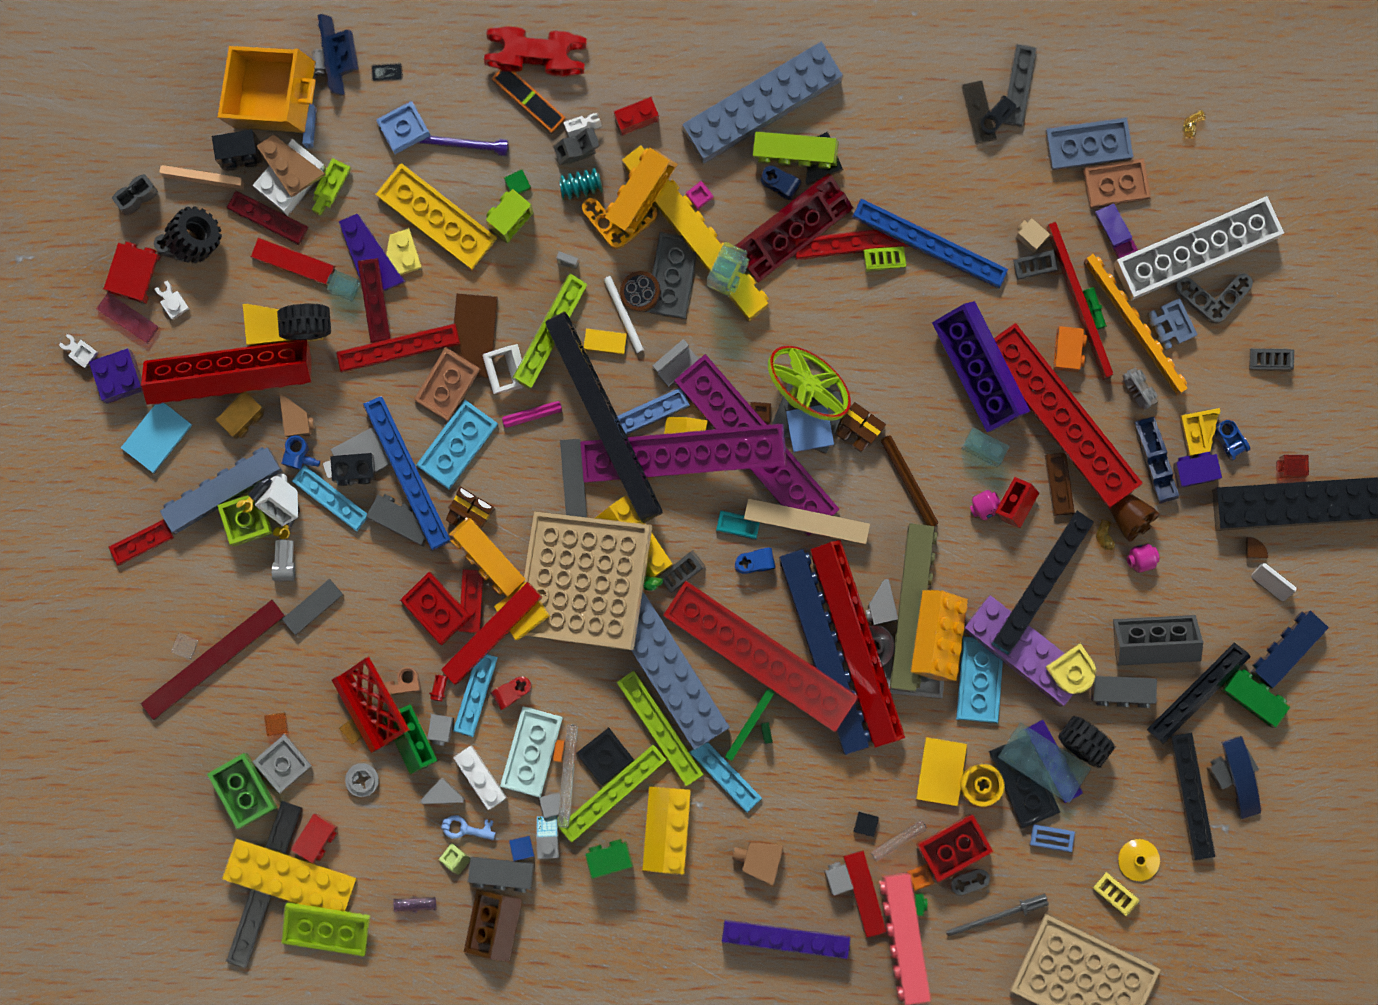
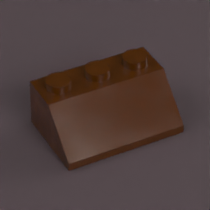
M476 889L464 952L491 960L510 962L522 899Z

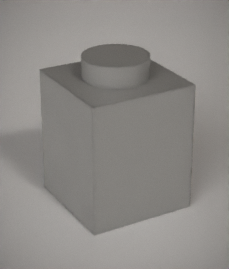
M431 714L427 739H431L432 744L444 746L445 742H450L454 718Z
M840 862L828 865L829 869L824 870L832 895L853 889L845 864L841 865Z

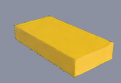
M586 328L584 348L590 351L624 355L627 334Z

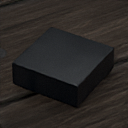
M858 812L853 832L874 837L879 817Z

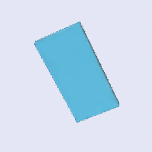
M464 400L416 466L450 490L498 426V423L467 400Z
M963 636L956 719L998 723L1003 661L978 643L973 637Z

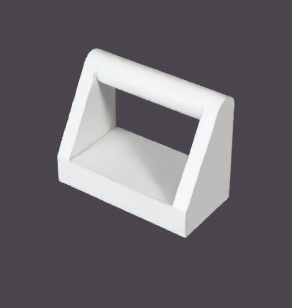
M518 344L482 355L493 394L524 387L513 379L512 384L500 387L492 357L505 355L512 378L522 360Z

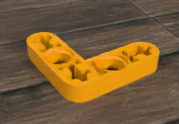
M588 198L582 204V211L586 218L613 249H620L653 224L658 217L657 209L652 205L648 210L653 211L651 219L649 217L643 219L645 224L642 225L640 223L634 233L624 231L629 237L626 238L624 234L620 238L621 243H612L613 235L618 237L622 234L621 228L609 221L610 225L606 229L598 226L599 220L605 218L607 213L596 199ZM587 204H595V211L598 214L602 211V214L593 220L592 218L595 217V214L591 210L586 211L588 209Z

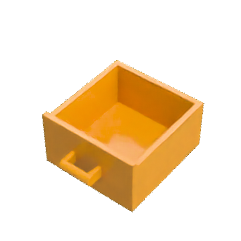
M229 46L218 118L234 128L305 133L309 105H312L316 80L313 79L316 61L295 48L293 50Z

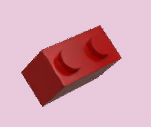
M652 97L613 111L621 136L659 121V114Z
M1014 477L995 513L1003 522L1021 528L1039 495L1038 490L1031 483Z
M317 813L313 814L291 850L311 863H315L316 860L320 861L326 853L324 847L328 842L332 843L337 835V832H335L337 826Z

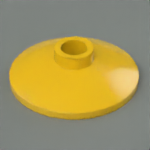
M1135 839L1127 842L1121 848L1118 855V865L1121 872L1127 878L1134 881H1145L1153 877L1158 871L1160 856L1152 843L1142 839ZM1138 857H1143V864L1137 863Z

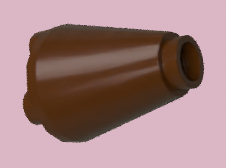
M1132 493L1109 509L1123 536L1129 542L1133 541L1139 533L1145 534L1152 527L1150 523L1160 516V513L1154 507Z

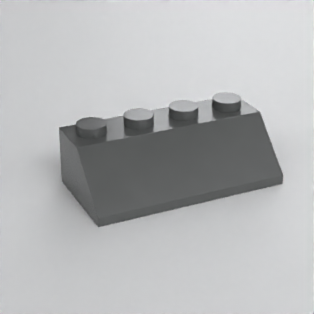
M1196 615L1113 619L1114 647L1118 666L1198 662L1202 660L1203 639Z

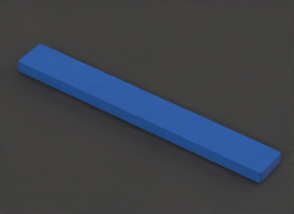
M862 198L852 216L853 219L998 289L1001 287L1008 271L1007 268Z
M380 396L364 403V409L431 550L433 551L451 543L383 397Z

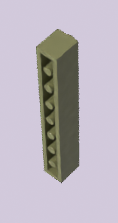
M912 523L908 525L890 690L914 693L916 688H920L921 676L912 673L911 667L922 591L927 590L928 585L932 584L933 573H929L930 565H934L935 560L932 544L936 545L937 532H934V526Z

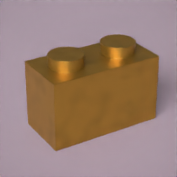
M243 392L216 421L237 440L248 433V427L253 422L257 423L262 419L265 409L247 392Z

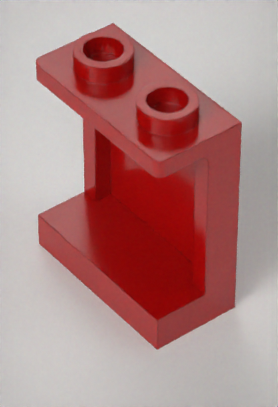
M125 241V244L118 243L103 289L107 293L147 304L149 298L147 291L157 261L160 262L161 257L156 254V250L148 247L142 250L131 242Z

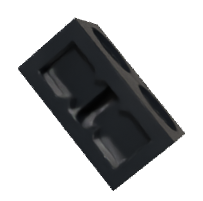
M372 453L330 456L332 481L337 483L338 486H348L350 482L358 481V484H370L371 480H376L374 455ZM362 464H367L369 467L366 474H359L358 472ZM341 466L348 467V472L344 476L338 475V469Z

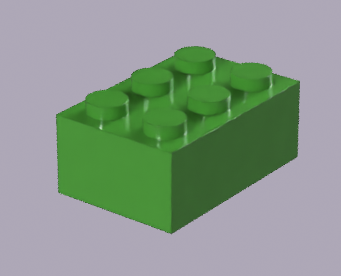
M248 753L239 755L207 774L237 829L244 828L278 808Z

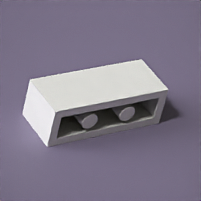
M473 746L468 747L453 757L488 810L507 799V796Z

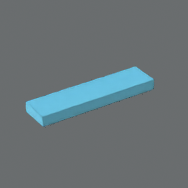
M305 465L292 480L294 484L355 531H358L368 519L365 511Z
M486 654L472 669L453 729L454 732L474 737L498 657Z
M708 742L698 749H692L689 752L747 813L762 799Z

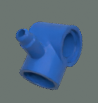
M294 435L287 439L281 462L282 465L301 470L302 464L319 467L320 461L305 456L308 453L309 446L302 437ZM296 442H301V450L298 452H293V444Z

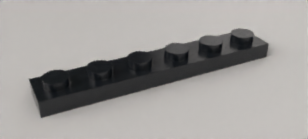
M1234 642L1147 731L1164 744L1251 657L1249 653Z
M1191 732L1171 736L1193 860L1216 857L1193 734Z

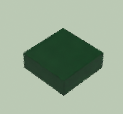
M769 722L762 723L761 731L764 743H773Z

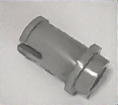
M322 49L312 50V59L316 61L314 76H325L327 70L324 65V51Z

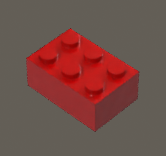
M973 814L967 815L916 844L937 882L993 852Z

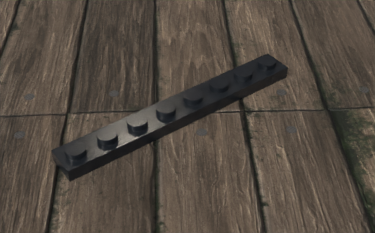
M1078 510L1074 513L991 643L993 646L1007 655L1012 652L1094 523L1093 520Z

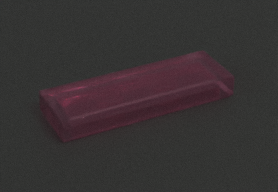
M110 293L105 295L96 308L99 312L147 344L159 329V326Z

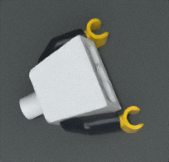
M277 474L271 479H264L248 494L249 498L247 500H240L236 504L237 508L245 504V509L242 512H250L253 508L252 503L255 501L256 507L282 525V527H276L273 530V535L280 536L279 539H287L289 537L290 531L288 528L289 526L292 527L300 513L298 492L287 483L288 478L284 474Z

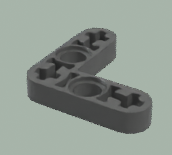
M1239 274L1216 300L1196 282L1187 277L1180 279L1176 283L1175 291L1209 322L1217 324L1223 321L1253 286V281L1249 275ZM1243 279H1245L1247 281L1245 284L1247 288L1243 286L1237 292L1235 289L1240 284L1238 280L1242 281ZM1181 283L1183 285L1185 283H1188V289L1191 292L1197 290V292L1192 296L1191 299L1188 297L1191 294L1188 290H1185L1184 292L1181 290ZM1225 294H1232L1235 297V302L1233 304L1226 303L1224 300ZM1196 296H1204L1206 304L1204 306L1197 305L1195 302ZM1222 305L1224 309L1219 313L1220 317L1213 318L1212 315L1214 313L1212 310L1216 311Z

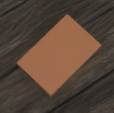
M1144 158L1083 168L1090 209L1151 198Z
M445 347L414 401L449 421L481 369Z

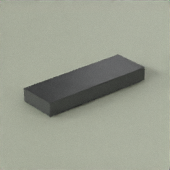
M328 579L282 620L297 635L341 598L343 593L331 579Z

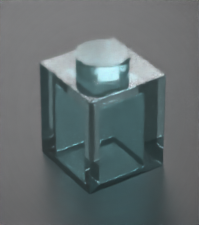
M336 270L333 275H329L326 282L330 293L349 301H353L360 285L358 279Z

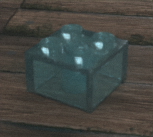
M725 241L707 277V286L727 296H730L731 292L735 293L740 283L739 275L740 273L744 274L749 265L747 251Z

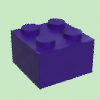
M127 348L89 362L101 400L106 404L142 392V377L134 353Z

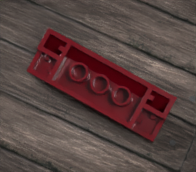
M828 173L732 248L740 259L741 264L759 283L853 210L854 207L846 194L841 191L833 176ZM807 238L803 242H798L799 245L797 247L794 245V239Z

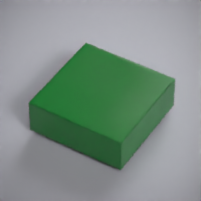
M522 169L504 177L510 191L514 189L518 194H521L531 189Z

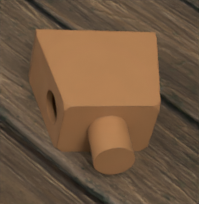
M749 842L747 850L735 847L732 859L744 862L743 872L774 885L783 845Z

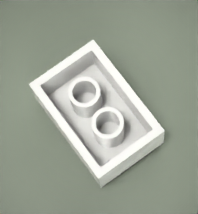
M292 139L288 143V146L321 171H326L324 164ZM269 166L253 184V187L288 216L315 183L291 198Z

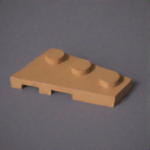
M275 135L257 145L291 198L326 175Z

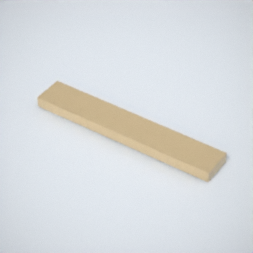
M748 499L744 520L865 545L870 527L869 523Z

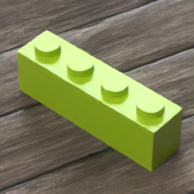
M755 132L753 157L758 159L759 163L769 164L770 161H778L780 165H790V162H794L802 167H810V164H817L819 168L830 169L831 166H836L839 141L836 138Z

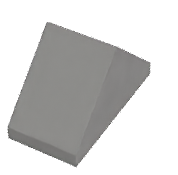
M441 778L421 799V804L465 802V798L444 778Z

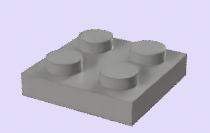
M286 734L281 736L253 761L279 793H282L312 767L310 762Z

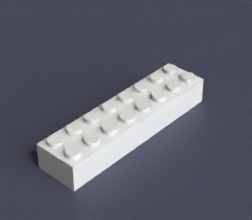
M1268 196L1119 258L1113 265L1129 301H1132L1177 282L1182 278L1191 276L1276 240L1284 234V231Z

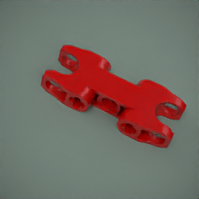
M505 26L487 29V40L500 43L504 49L499 53L484 54V65L507 72H520L523 69V64L544 65L545 73L552 76L565 77L584 74L585 64L571 60L567 54L572 50L586 49L587 38L564 31H551L548 34V39L526 37V30L520 27Z

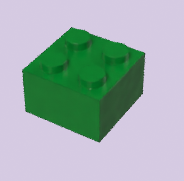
M622 839L609 842V847L602 848V845L588 848L589 852L585 854L592 878L634 866L627 841L622 842Z

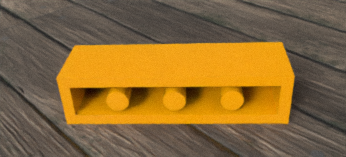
M471 518L464 519L449 533V536L452 538L450 542L458 550L461 548L466 553L464 557L471 565L475 563L480 569L478 573L485 580L489 579L493 583L491 587L498 595L509 596L526 580Z

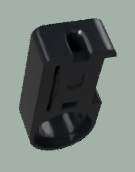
M1003 95L992 110H989L982 118L980 130L987 135L995 133L1015 111L1016 104ZM985 120H993L995 127L992 130L986 129L984 127Z

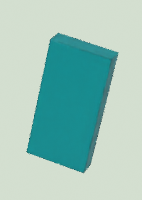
M720 510L716 531L756 540L760 523L744 520L745 515Z

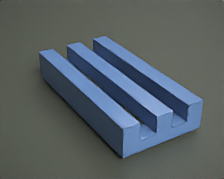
M313 104L309 105L305 133H303L305 148H313L316 108Z
M1033 824L1030 845L1072 852L1075 831ZM1037 829L1067 834L1070 837L1066 839L1037 834ZM1036 838L1068 843V847L1035 841Z

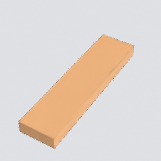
M164 165L160 167L159 172L164 178L244 190L245 183L241 177Z

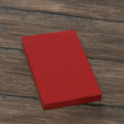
M428 572L400 599L403 605L440 645H443L472 617L432 572Z

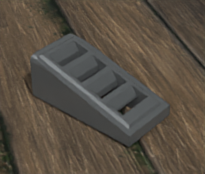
M1054 250L1013 260L1017 280L1059 271ZM1047 257H1049V259H1050V263H1051V267H1050V268H1047V263H1046V258H1047ZM1037 259H1041L1042 270H1039ZM1032 260L1035 269L1033 272H1031L1029 261ZM1022 262H1025V267L1027 273L1023 274L1022 271Z
M1250 349L1249 369L1291 372L1294 369V349ZM1257 354H1261V365H1257ZM1266 354H1269V365H1266ZM1275 355H1278V365H1274ZM1283 355H1286V365H1283Z
M692 550L660 575L659 578L663 579V583L672 593L683 585L685 581H688L702 570L705 565ZM689 558H690V559L693 561V563L697 566L696 569H694V568L692 567V565L689 563V561H688ZM681 564H684L686 566V568L690 571V574H687ZM675 569H677L683 576L682 580L675 573ZM671 574L677 584L674 585L667 575Z

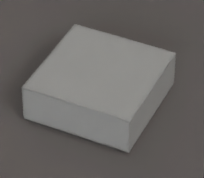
M560 251L558 252L556 257L558 263L577 269L579 264L578 258Z
M560 793L539 797L544 819L565 813Z

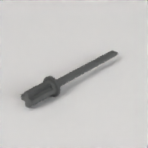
M1045 894L1024 901L1020 899L1021 905L955 927L946 931L947 936L955 935L1021 911L1026 916V913L1048 906L1049 903Z

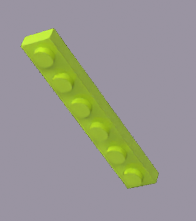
M572 274L567 276L512 377L513 380L528 389L532 388L555 345L546 326V321L562 312H566L570 318L588 284Z
M635 671L617 681V684L684 784L688 786L704 775Z
M652 745L558 827L572 843L666 761V758Z

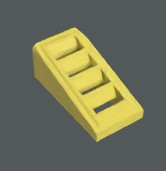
M1107 872L1093 887L1095 891L1126 917L1140 901ZM1108 880L1111 881L1112 883L1103 892L1101 890L1103 886L1108 882ZM1117 886L1118 889L1110 898L1108 894ZM1121 892H1124L1125 895L1116 903L1114 900ZM1128 897L1131 898L1132 900L1128 903V905L1125 908H1122L1121 906L1128 899Z

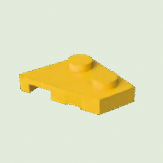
M1220 408L1180 416L1188 456L1211 451L1212 439L1216 431L1218 415H1220L1221 411Z

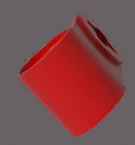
M520 676L507 684L501 685L490 693L500 710H503L516 702L517 699L526 695L531 689V682L528 678ZM518 681L526 683L524 686L525 691L522 689L517 690Z

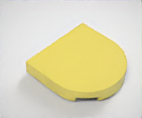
M1078 644L1045 667L1058 687L1065 692L1067 691V693H1082L1088 690L1095 680V665L1081 644Z

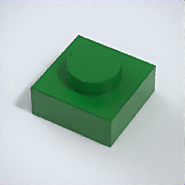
M914 893L917 916H924V911L928 909L927 898H924V894Z

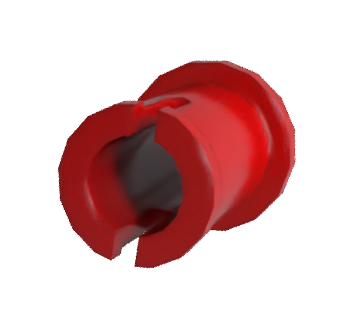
M435 674L432 692H429L431 700L442 702L443 698L446 697L444 692L448 677Z

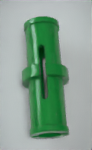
M1095 287L1083 290L1097 330L1107 327L1101 310L1103 307L1102 304H1099Z

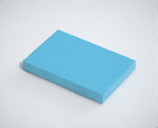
M165 403L155 404L121 448L151 472L155 473L192 427V424Z

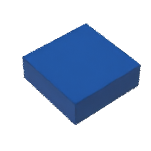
M530 836L509 840L514 861L534 856Z

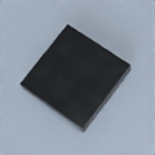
M609 727L576 753L601 786L634 761L633 757Z

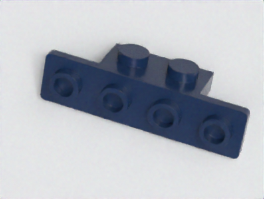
M319 14L318 28L321 33V47L324 51V65L327 70L328 88L331 93L341 96L345 94L342 75L359 70L353 33L348 29L335 33L333 18L325 14Z

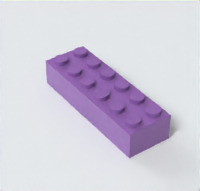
M991 595L988 596L964 626V632L976 639L978 643L1000 658L1007 666L1058 706H1064L1073 694L1060 689L1045 667L1065 653L1029 625L1009 655L991 644L1011 611Z

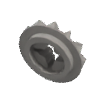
M364 763L352 766L345 777L347 789L358 797L369 796L376 790L379 783L376 770ZM359 771L363 777L370 776V778L367 781H365L366 789L364 788V786H362V784H354V782H356L359 779Z

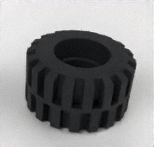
M190 206L178 211L165 228L164 239L167 240L166 246L171 248L170 252L172 254L175 253L177 255L176 258L179 260L182 258L187 263L189 261L192 263L203 262L220 244L222 234H220L221 227L217 226L218 221L212 218L213 215L211 213L207 214L203 208L199 210L195 206L192 209ZM187 230L192 231L199 240L193 238Z
M295 304L285 306L277 311L279 337L287 340H312L331 334L330 308L325 305Z
M1076 716L1070 719L1058 735L1060 742L1069 751L1096 768H1101L1116 748L1111 739L1088 721Z

